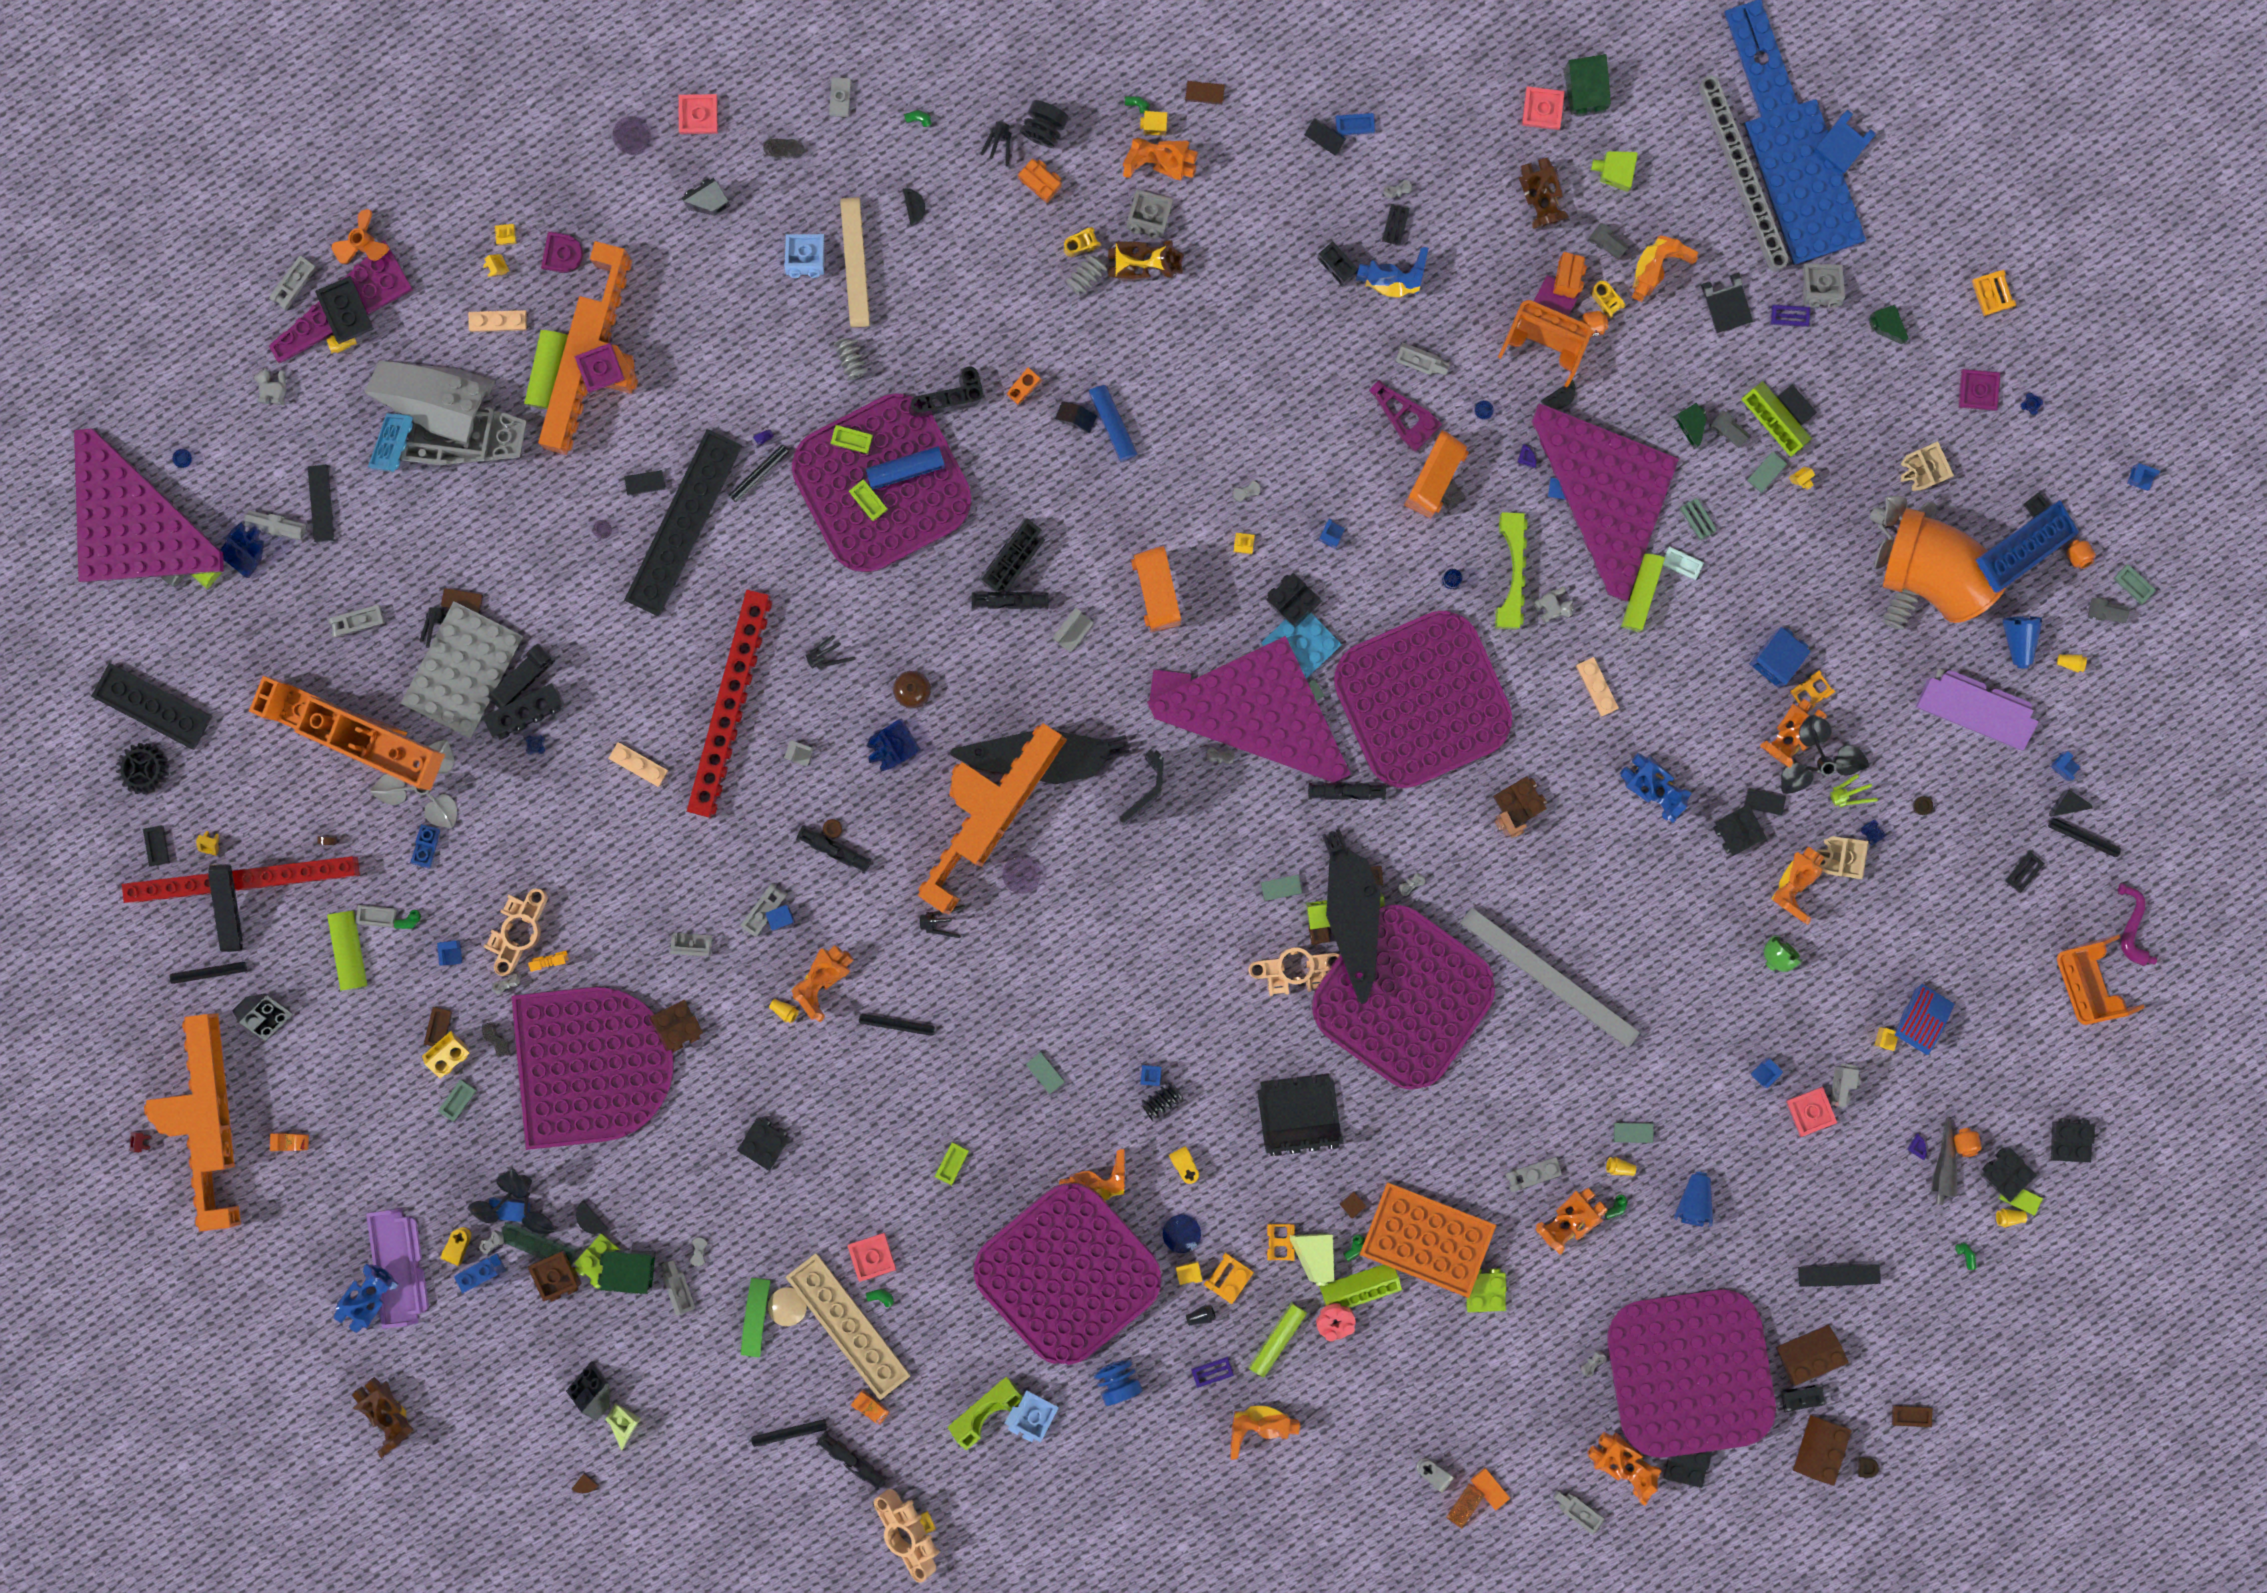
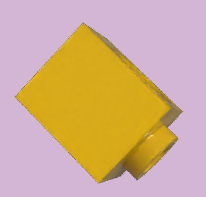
M1145 111L1144 117L1140 118V129H1144L1143 135L1166 136L1167 112Z

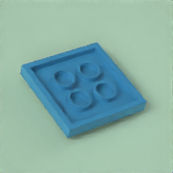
M386 413L368 465L369 468L394 472L399 467V457L401 451L406 447L407 442L405 439L412 429L413 417Z
M1312 613L1296 628L1287 620H1284L1261 642L1265 646L1286 636L1306 679L1342 645Z

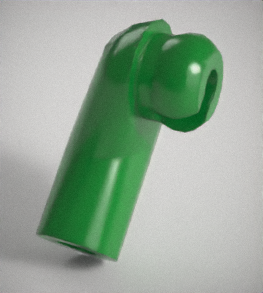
M1125 96V106H1138L1140 108L1139 112L1143 114L1145 111H1149L1150 104L1142 97Z
M921 110L904 114L906 123L917 120L922 123L923 127H929L932 124L931 116Z
M411 910L406 919H395L394 928H414L420 921L421 914L418 910Z
M1620 1194L1616 1197L1613 1207L1609 1208L1605 1213L1607 1220L1622 1215L1625 1212L1628 1203L1625 1195Z
M1359 1234L1355 1235L1352 1239V1249L1343 1253L1348 1262L1359 1256L1365 1240Z
M1961 1242V1244H1957L1955 1246L1956 1253L1958 1255L1964 1254L1967 1269L1975 1270L1977 1266L1973 1250L1967 1243Z
M885 1289L866 1293L868 1302L879 1300L885 1307H891L894 1304L892 1294Z

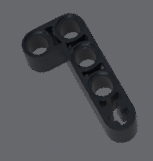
M972 366L963 369L959 377L961 387L914 397L909 405L910 414L914 417H923L977 405L983 396V389L977 369ZM964 375H972L973 380H967ZM975 392L978 395V398H971L969 393ZM951 396H957L960 402H953ZM932 400H939L941 402V406H935L932 403ZM918 404V406H922L921 410H919L918 407H915V405Z
M534 645L526 653L527 658L489 694L488 698L499 709L514 702L522 694V690L525 691L535 681L536 677H540L549 668V664L552 665L555 662V658L542 645Z

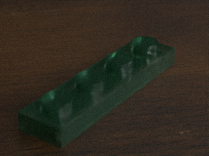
M508 1222L505 1223L501 1232L505 1244L542 1259L564 1250L571 1267L578 1252Z

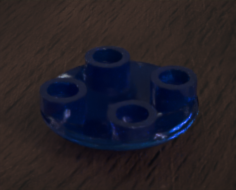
M1180 1214L1171 1217L1165 1223L1163 1240L1170 1250L1176 1253H1187L1195 1249L1199 1244L1201 1229L1194 1218Z

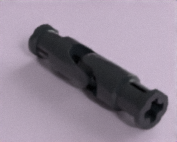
M972 592V609L976 607H987L988 609L1003 607L1008 609H1033V607H1045V609H1048L1049 592H1045V594L1009 592L1005 595L999 592H988L987 594ZM1014 595L1023 598V602L1018 606H1014Z
M1308 783V800H1312V798H1324L1325 800H1349L1351 798L1369 800L1370 798H1381L1386 800V783H1382V785H1370L1369 783L1354 785L1349 783H1325L1324 785ZM1343 787V796L1337 795L1334 789Z
M805 825L801 827L796 837L797 841L801 840L809 844L811 848L827 853L828 856L849 867L853 866L861 870L863 874L867 872L872 862V858L867 859L859 855L858 851L839 842L832 841L819 832L815 833L807 829ZM840 848H842L845 853L844 857L836 856V854L840 851Z
M827 1431L822 1434L815 1444L828 1451V1455L833 1459L844 1461V1466L862 1481L869 1482L875 1487L876 1491L880 1489L888 1478L886 1475L882 1476L875 1471L874 1466L856 1453L852 1452L850 1454L846 1445L839 1440L833 1439L828 1435ZM859 1458L863 1463V1468L860 1471H854L851 1467L856 1464Z

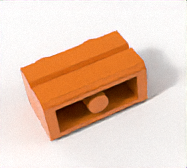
M1032 158L1018 174V179L1043 201L1048 203L1062 187L1061 178L1055 172H1048L1046 170L1047 166L1038 159L1036 161Z
M1568 252L1562 253L1558 262L1554 294L1575 298L1578 292H1582L1584 282L1581 281V278L1585 275L1587 265H1584L1585 258L1583 256L1573 255Z

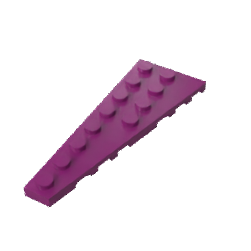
M383 240L382 242H380V243H384V244L388 245L385 240ZM391 249L377 261H372L367 256L344 277H352L368 315L413 290ZM319 301L312 305L306 314L301 318L299 317L293 326L284 331L269 345L279 364L333 335Z

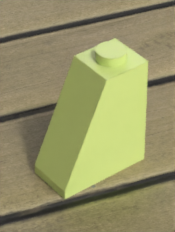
M1328 1233L1290 1235V1241L1309 1281L1316 1282L1317 1286L1328 1285V1282H1334L1333 1235Z

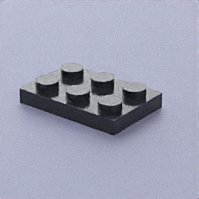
M351 276L315 291L338 344L374 329Z

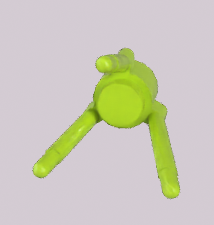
M1858 774L1839 786L1834 787L1833 791L1830 792L1834 806L1839 805L1840 808L1846 805L1876 802L1878 799L1868 798L1847 801L1850 799L1849 795L1872 787V784H1868L1848 792L1846 789H1842L1859 777Z

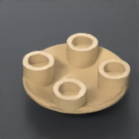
M790 1287L781 1288L774 1292L768 1303L770 1317L774 1322L782 1326H793L799 1323L804 1318L807 1310L805 1302L795 1289Z

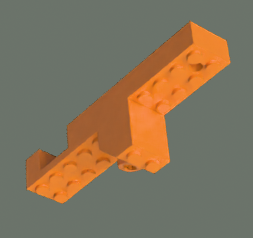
M597 241L594 242L590 260L596 268L610 271L602 302L579 296L538 444L545 450L567 455L568 451H571L574 441L571 439L573 432L576 433L578 430L579 422H577L578 414L581 415L583 412V397L588 394L574 356L610 343L612 335L610 328L611 325H615L617 318L615 310L616 307H620L622 300L620 292L626 286V271H629L632 265V260H630V256L624 248ZM612 344L625 380L607 386V388L632 394V390H636L638 385L633 355L623 353L617 345Z
M262 676L249 712L287 725L295 729V733L420 789L431 791L445 756L444 753L406 737L408 732L368 716L356 714L287 682L267 676Z
M1042 723L1041 726L1038 725L1033 731L1034 737L1030 742L1027 741L1022 748L1023 753L1019 758L1016 757L1011 764V771L1009 774L1006 773L1000 781L1001 786H998L963 762L956 764L953 768L949 796L955 799L956 805L971 814V817H967L961 825L963 829L959 834L956 833L951 840L952 845L948 850L945 849L940 856V863L931 869L929 873L930 878L927 882L924 881L918 889L920 892L918 896L942 913L950 915L960 898L942 887L961 856H964L975 865L983 866L1067 741L1065 737L1046 724Z
M219 1014L184 1017L182 1028L184 1033H186L184 1047L185 1051L188 1052L189 1060H187L186 1066L187 1070L190 1071L191 1079H189L188 1085L192 1094L146 1100L144 1113L160 1134H166L169 1137L189 1134L187 1147L191 1152L189 1166L193 1171L191 1185L195 1190L193 1205L197 1208L195 1224L196 1227H199V1232L231 1228L241 1225L239 1205L216 1208L212 1171L235 1167Z

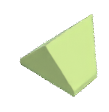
M615 1403L605 1420L610 1424L622 1451L641 1418Z

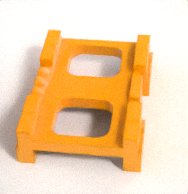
M1820 670L1790 691L1798 704L1801 701L1797 695L1803 690L1807 691L1811 697L1809 703L1813 705L1812 708L1823 698L1826 699L1835 692L1821 675ZM1818 679H1821L1826 685V690L1818 693L1813 687V683Z
M567 950L557 952L555 955H549L545 958L543 956L532 958V961L528 962L530 972L541 970L542 967H549V965L552 966L553 964L554 966L565 964L566 960H569Z
M1267 1224V1236H1269L1267 1261H1294V1249L1290 1241V1235H1294L1295 1232L1294 1224ZM1275 1227H1286L1287 1237L1275 1238ZM1276 1246H1286L1287 1256L1275 1257L1274 1248Z

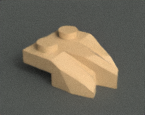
M1938 441L1906 455L1901 463L1903 467H1908L1909 469L1901 475V482L1913 480L1912 491L1929 488L1954 476Z
M1836 836L1825 839L1824 844L1828 846V850H1817L1820 855L1825 857V864L1819 866L1823 869L1822 871L1830 875L1863 879L1869 841Z

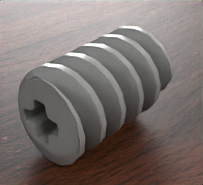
M1087 256V262H1081L1082 268L1077 267V273H1071L1072 279H1065L1067 285L1078 296H1080V291L1086 294L1085 286L1092 287L1089 282L1090 280L1097 282L1095 275L1102 277L1101 269L1106 272L1108 271L1105 265L1095 256Z
M845 338L834 343V346L838 347L836 349L837 354H841L838 357L840 361H843L841 366L846 368L843 371L844 375L848 376L846 381L857 379L868 371L867 368H861L865 361H859L863 354L856 353L861 349L860 347H854V344L858 342L857 339Z
M1905 589L1902 593H1895L1894 598L1896 600H1891L1890 604L1892 606L1887 608L1888 613L1883 615L1885 620L1881 621L1894 629L1904 630L1905 628L1901 625V622L1908 623V620L1904 617L1912 615L1908 609L1915 610L1911 603L1919 602L1915 598L1917 594Z

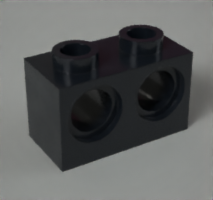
M1333 241L1318 254L1317 259L1342 287L1358 272V268Z

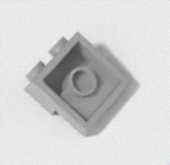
M1136 190L1126 229H1129L1133 234H1140V232L1148 234L1152 239L1163 238L1173 199Z
M1804 264V286L1802 288L1804 304H1809L1812 308L1819 307L1820 305L1837 308L1839 305H1842L1845 298L1842 265Z
M1841 1064V1067H1835L1830 1105L1846 1107L1849 1104L1851 1093L1848 1092L1849 1088L1857 1089L1861 1082V1074H1859L1857 1066Z

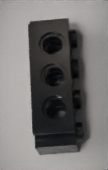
M1023 519L978 580L992 591H997L1002 586L1001 590L1007 592L1045 541L1043 537L1037 538L1042 529L1029 519ZM1034 539V541H1033L1032 546L1030 547V549H1027V551L1025 552L1024 550L1027 548V546L1030 544V542ZM1021 554H1023L1022 558L1020 559L1021 561L1018 563V565L1016 564V566L1013 567V565L1021 556ZM1011 569L1010 576L1004 582H1001Z
M551 683L483 716V719L492 738L502 740L510 736V733L514 731H521L533 722L542 721L549 714L553 715L562 710L561 707L565 706V703L556 685ZM545 700L546 707L540 709V703ZM528 708L529 714L523 718L522 713ZM511 717V724L506 726L505 720Z

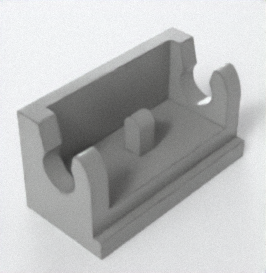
M673 933L670 954L711 956L712 935Z

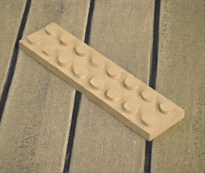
M817 1252L785 1277L879 1400L911 1376Z

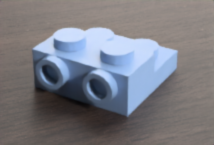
M786 234L784 264L786 275L792 278H798L800 275L817 278L819 275H824V234Z
M1026 1391L1018 1408L1013 1406L1005 1421V1424L1009 1426L1007 1430L1017 1435L1021 1432L1024 1439L1033 1442L1035 1439L1041 1443L1059 1407Z

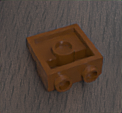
M1527 776L1493 796L1502 813L1508 812L1514 827L1519 826L1547 809L1545 807L1547 804L1546 799L1542 794L1538 795L1535 790L1537 784L1533 778L1529 779Z
M685 999L649 1017L666 1052L671 1049L675 1052L683 1048V1043L689 1041L691 1044L701 1039L699 1035L703 1031L696 1017L692 1015Z
M564 1250L527 1266L543 1302L549 1299L550 1302L561 1298V1294L565 1292L568 1295L578 1291V1287L582 1284L575 1267H571Z

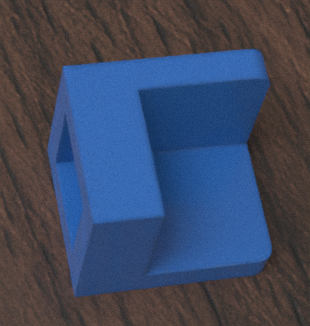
M2138 463L2133 466L2127 484L2149 491L2154 477L2159 475L2160 470Z
M1329 518L1318 541L1336 549L1345 528L1333 523L1332 519Z
M2069 751L2062 752L2050 766L2067 782L2073 781L2075 778L2073 775L2080 768L2072 760L2073 755Z
M787 904L766 912V917L772 931L795 923L790 907Z
M460 941L437 943L440 966L462 964Z
M1765 1058L1751 1073V1076L1763 1088H1768L1783 1071L1770 1058Z
M1142 1065L1140 1084L1160 1086L1161 1067Z

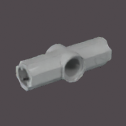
M248 511L245 516V526L248 528L265 531L267 534L277 535L278 537L286 536L297 540H302L305 536L306 524L286 520V518L278 515H266L254 511Z

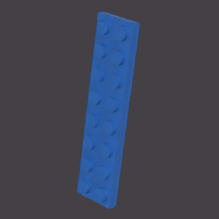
M2059 500L1978 557L1976 562L1993 591L1997 593L2076 536L2079 531L2061 500Z

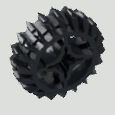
M138 743L137 747L131 745V751L125 749L124 753L126 756L120 755L119 758L122 759V762L116 763V765L121 766L120 769L116 770V773H121V776L117 779L123 781L122 786H128L127 790L129 792L134 791L135 794L142 792L143 795H147L148 790L154 793L155 787L157 789L162 788L159 782H167L163 775L168 776L169 773L165 772L164 769L170 767L164 764L168 760L167 757H162L164 752L158 751L157 746L151 747V744L148 743L145 745ZM147 753L151 757L141 761L136 756ZM130 763L133 765L131 773H129ZM156 764V772L154 775L152 772V768ZM141 765L145 766V768H143L145 769L144 772H140ZM142 776L149 780V782L141 785L134 782L135 779H139Z

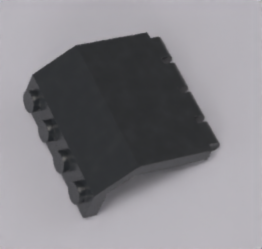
M1150 749L1145 753V760L1157 773L1156 786L1120 816L1119 823L1122 826L1129 823L1161 795L1164 758L1157 750L1153 751Z
M1329 1073L1315 1075L1316 1083H1313L1312 1075L1296 1077L1297 1085H1294L1293 1078L1278 1079V1087H1274V1080L1260 1082L1261 1089L1257 1090L1262 1133L1265 1152L1270 1153V1156L1282 1155L1283 1151H1289L1290 1154L1301 1153V1149L1309 1148V1152L1319 1151L1320 1147L1328 1146V1149L1340 1148V1144H1344L1339 1125L1334 1080L1330 1081Z

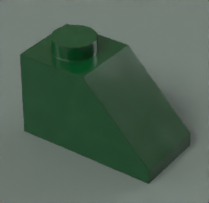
M1895 304L1875 311L1870 315L1869 324L1873 330L1875 329L1877 334L1899 344L1909 340Z
M1697 402L1674 417L1693 449L1701 445L1707 419L1704 408L1701 405L1699 406Z

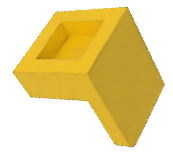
M1879 1027L1874 1046L1894 1051L1898 1037L1895 1036L1896 1031Z
M1198 1261L1175 1266L1180 1285L1191 1282H1203Z

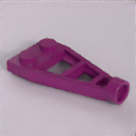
M1380 380L1369 390L1378 401L1400 438L1414 452L1442 425L1428 410L1389 389ZM1382 389L1383 393L1379 395L1378 392ZM1391 398L1396 399L1403 405V408L1397 414H1394L1387 406V402ZM1405 411H1410L1419 417V421L1411 429H1406L1400 420L1401 415Z

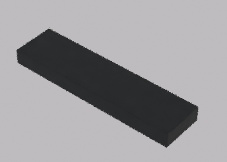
M328 465L307 466L314 542L335 541Z

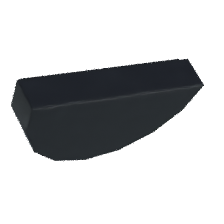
M903 188L910 225L913 226L923 219L926 212L925 202L918 192L910 188Z
M1574 381L1570 382L1568 388L1562 386L1542 399L1541 402L1553 409L1567 407L1575 396L1576 386Z
M582 1200L576 1211V1219L580 1228L591 1234H600L608 1230L609 1228Z

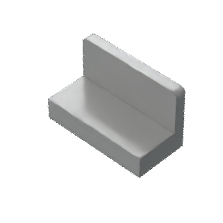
M1075 607L1052 638L1071 653L1092 627L1093 622Z

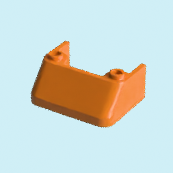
M1526 300L1521 303L1497 358H1502L1508 344L1519 347L1524 344L1526 338L1561 352L1559 363L1563 368L1570 371L1564 385L1568 388L1580 364L1592 331L1583 322L1534 301Z
M1441 430L1404 506L1430 519L1435 512L1439 513L1443 506L1441 499L1460 461L1464 462L1469 453L1466 450L1467 446L1450 433Z
M1160 546L1135 554L1134 559H1131L1133 571L1137 570L1147 610V615H1144L1146 627L1150 626L1151 633L1180 626L1181 616L1165 547Z
M2120 935L2094 940L2064 950L2057 956V963L2076 1018L2083 1025L2130 1016L2145 1008L2144 1004L2127 1008L2122 997L2118 995L2108 996L2096 960L2105 957L2107 953L2105 945L2120 939Z

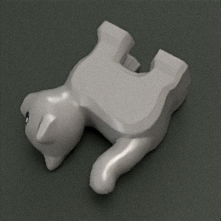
M266 368L255 374L254 380L259 384L260 396L257 400L258 403L269 404V398L273 397L271 403L275 405L285 404L286 372L284 370H280L278 373L279 382H270L271 372L270 370L267 371Z
M1564 586L1546 593L1541 599L1534 602L1537 611H1540L1542 607L1545 609L1546 612L1540 616L1545 624L1549 620L1561 615L1567 618L1572 616L1574 609L1573 600L1565 601L1559 605L1556 597L1565 593L1566 588Z

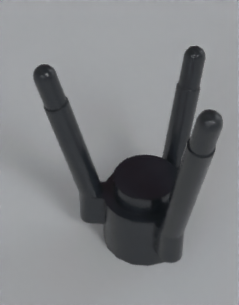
M996 122L980 152L981 155H984L994 137L995 141L990 154V159H993L998 142L1006 139V167L1009 166L1010 139L1012 133L1009 132L1010 125L1004 122Z
M429 607L428 613H426V621L420 637V642H423L429 626L426 648L430 647L434 625H441V621L443 622L446 617L442 608Z
M835 635L830 636L816 648L810 650V653L806 654L807 661L812 669L815 667L821 669L826 666L853 661L856 657L823 663L825 661V654L841 646V643L838 642L823 651L820 650L832 641Z
M965 905L955 906L952 912L964 909ZM935 911L926 912V915H920V929L926 930V933L961 938L959 934L933 929L937 928V923L952 921L951 918L936 917V915L945 913Z

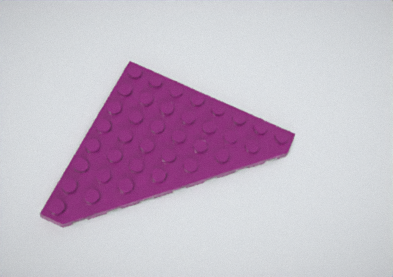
M1539 403L1531 423L1534 429H1536L1543 450L1550 460L1551 468L1573 512L1574 520L1581 530L1586 547L1593 557L1598 574L1605 584L1606 592L1612 597L1628 601L1679 459Z
M95 429L74 430L78 582L224 572L223 552L218 547H215L200 530L191 524V521L184 514L179 512L164 495L160 494L145 477L137 472V469L124 459L109 442H106Z
M1286 636L1147 701L1154 718L1159 721L1333 783L1351 775Z

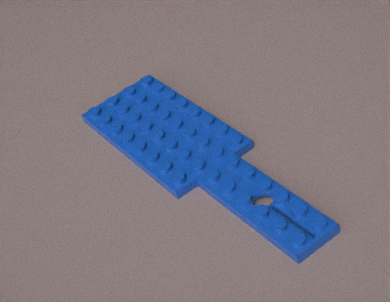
M1755 0L1725 10L1724 14L1761 116L1760 118L1745 122L1744 127L1793 266L1865 242L1866 238L1843 173L1815 150L1828 133L1818 102L1814 99L1798 105L1762 1ZM1759 51L1765 52L1768 55V62L1764 65L1756 63L1754 60L1755 53Z

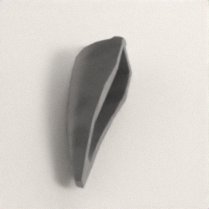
M1949 1118L1945 1120L1942 1146L1932 1178L1931 1194H1936V1204L1938 1205L1944 1204V1196L1957 1197L1956 1149Z

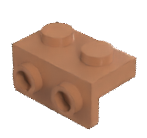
M1507 811L1495 816L1497 819L1495 824L1499 831H1503L1505 837L1511 836L1513 838L1524 833L1523 829L1527 827L1525 823L1515 828Z

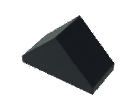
M1061 402L1055 420L1090 433L1097 415L1080 405Z
M2064 790L2049 812V816L2093 809L2092 804L2071 790Z

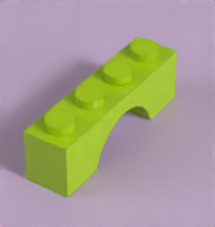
M1006 1376L947 1428L956 1442L967 1451L981 1439V1428L986 1418L998 1410L1011 1412L1013 1406H1019L1023 1395L1018 1387Z

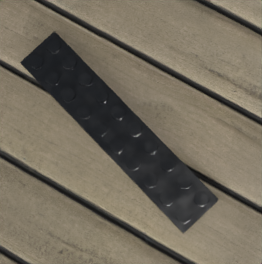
M709 429L706 430L624 601L660 617L742 448L741 444Z

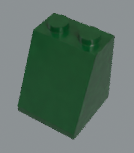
M1607 54L1568 60L1564 68V77L1571 115L1576 114V116L1580 117L1592 111H1595L1596 114L1606 112V109L1611 105Z
M605 1250L604 1254L600 1256V1265L603 1266L602 1273H599L598 1285H601L600 1290L647 1295L652 1291L656 1252Z

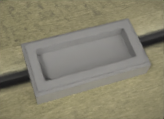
M358 905L356 924L394 928L397 909Z

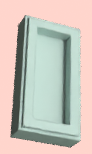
M1669 546L1664 556L1663 566L1696 580L1704 562Z

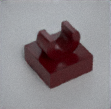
M131 1131L129 1151L142 1153V1149L149 1150L151 1146H144L143 1141L151 1139V1136Z

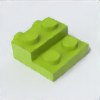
M603 1233L595 1239L574 1263L577 1266L575 1270L580 1275L584 1276L586 1274L591 1278L590 1283L597 1289L601 1287V1285H598L599 1273H602L603 1268L600 1265L601 1254H604V1251L607 1249L621 1250Z
M1491 1268L1489 1272L1479 1270L1470 1297H1466L1467 1312L1506 1311L1505 1272H1501L1500 1268Z

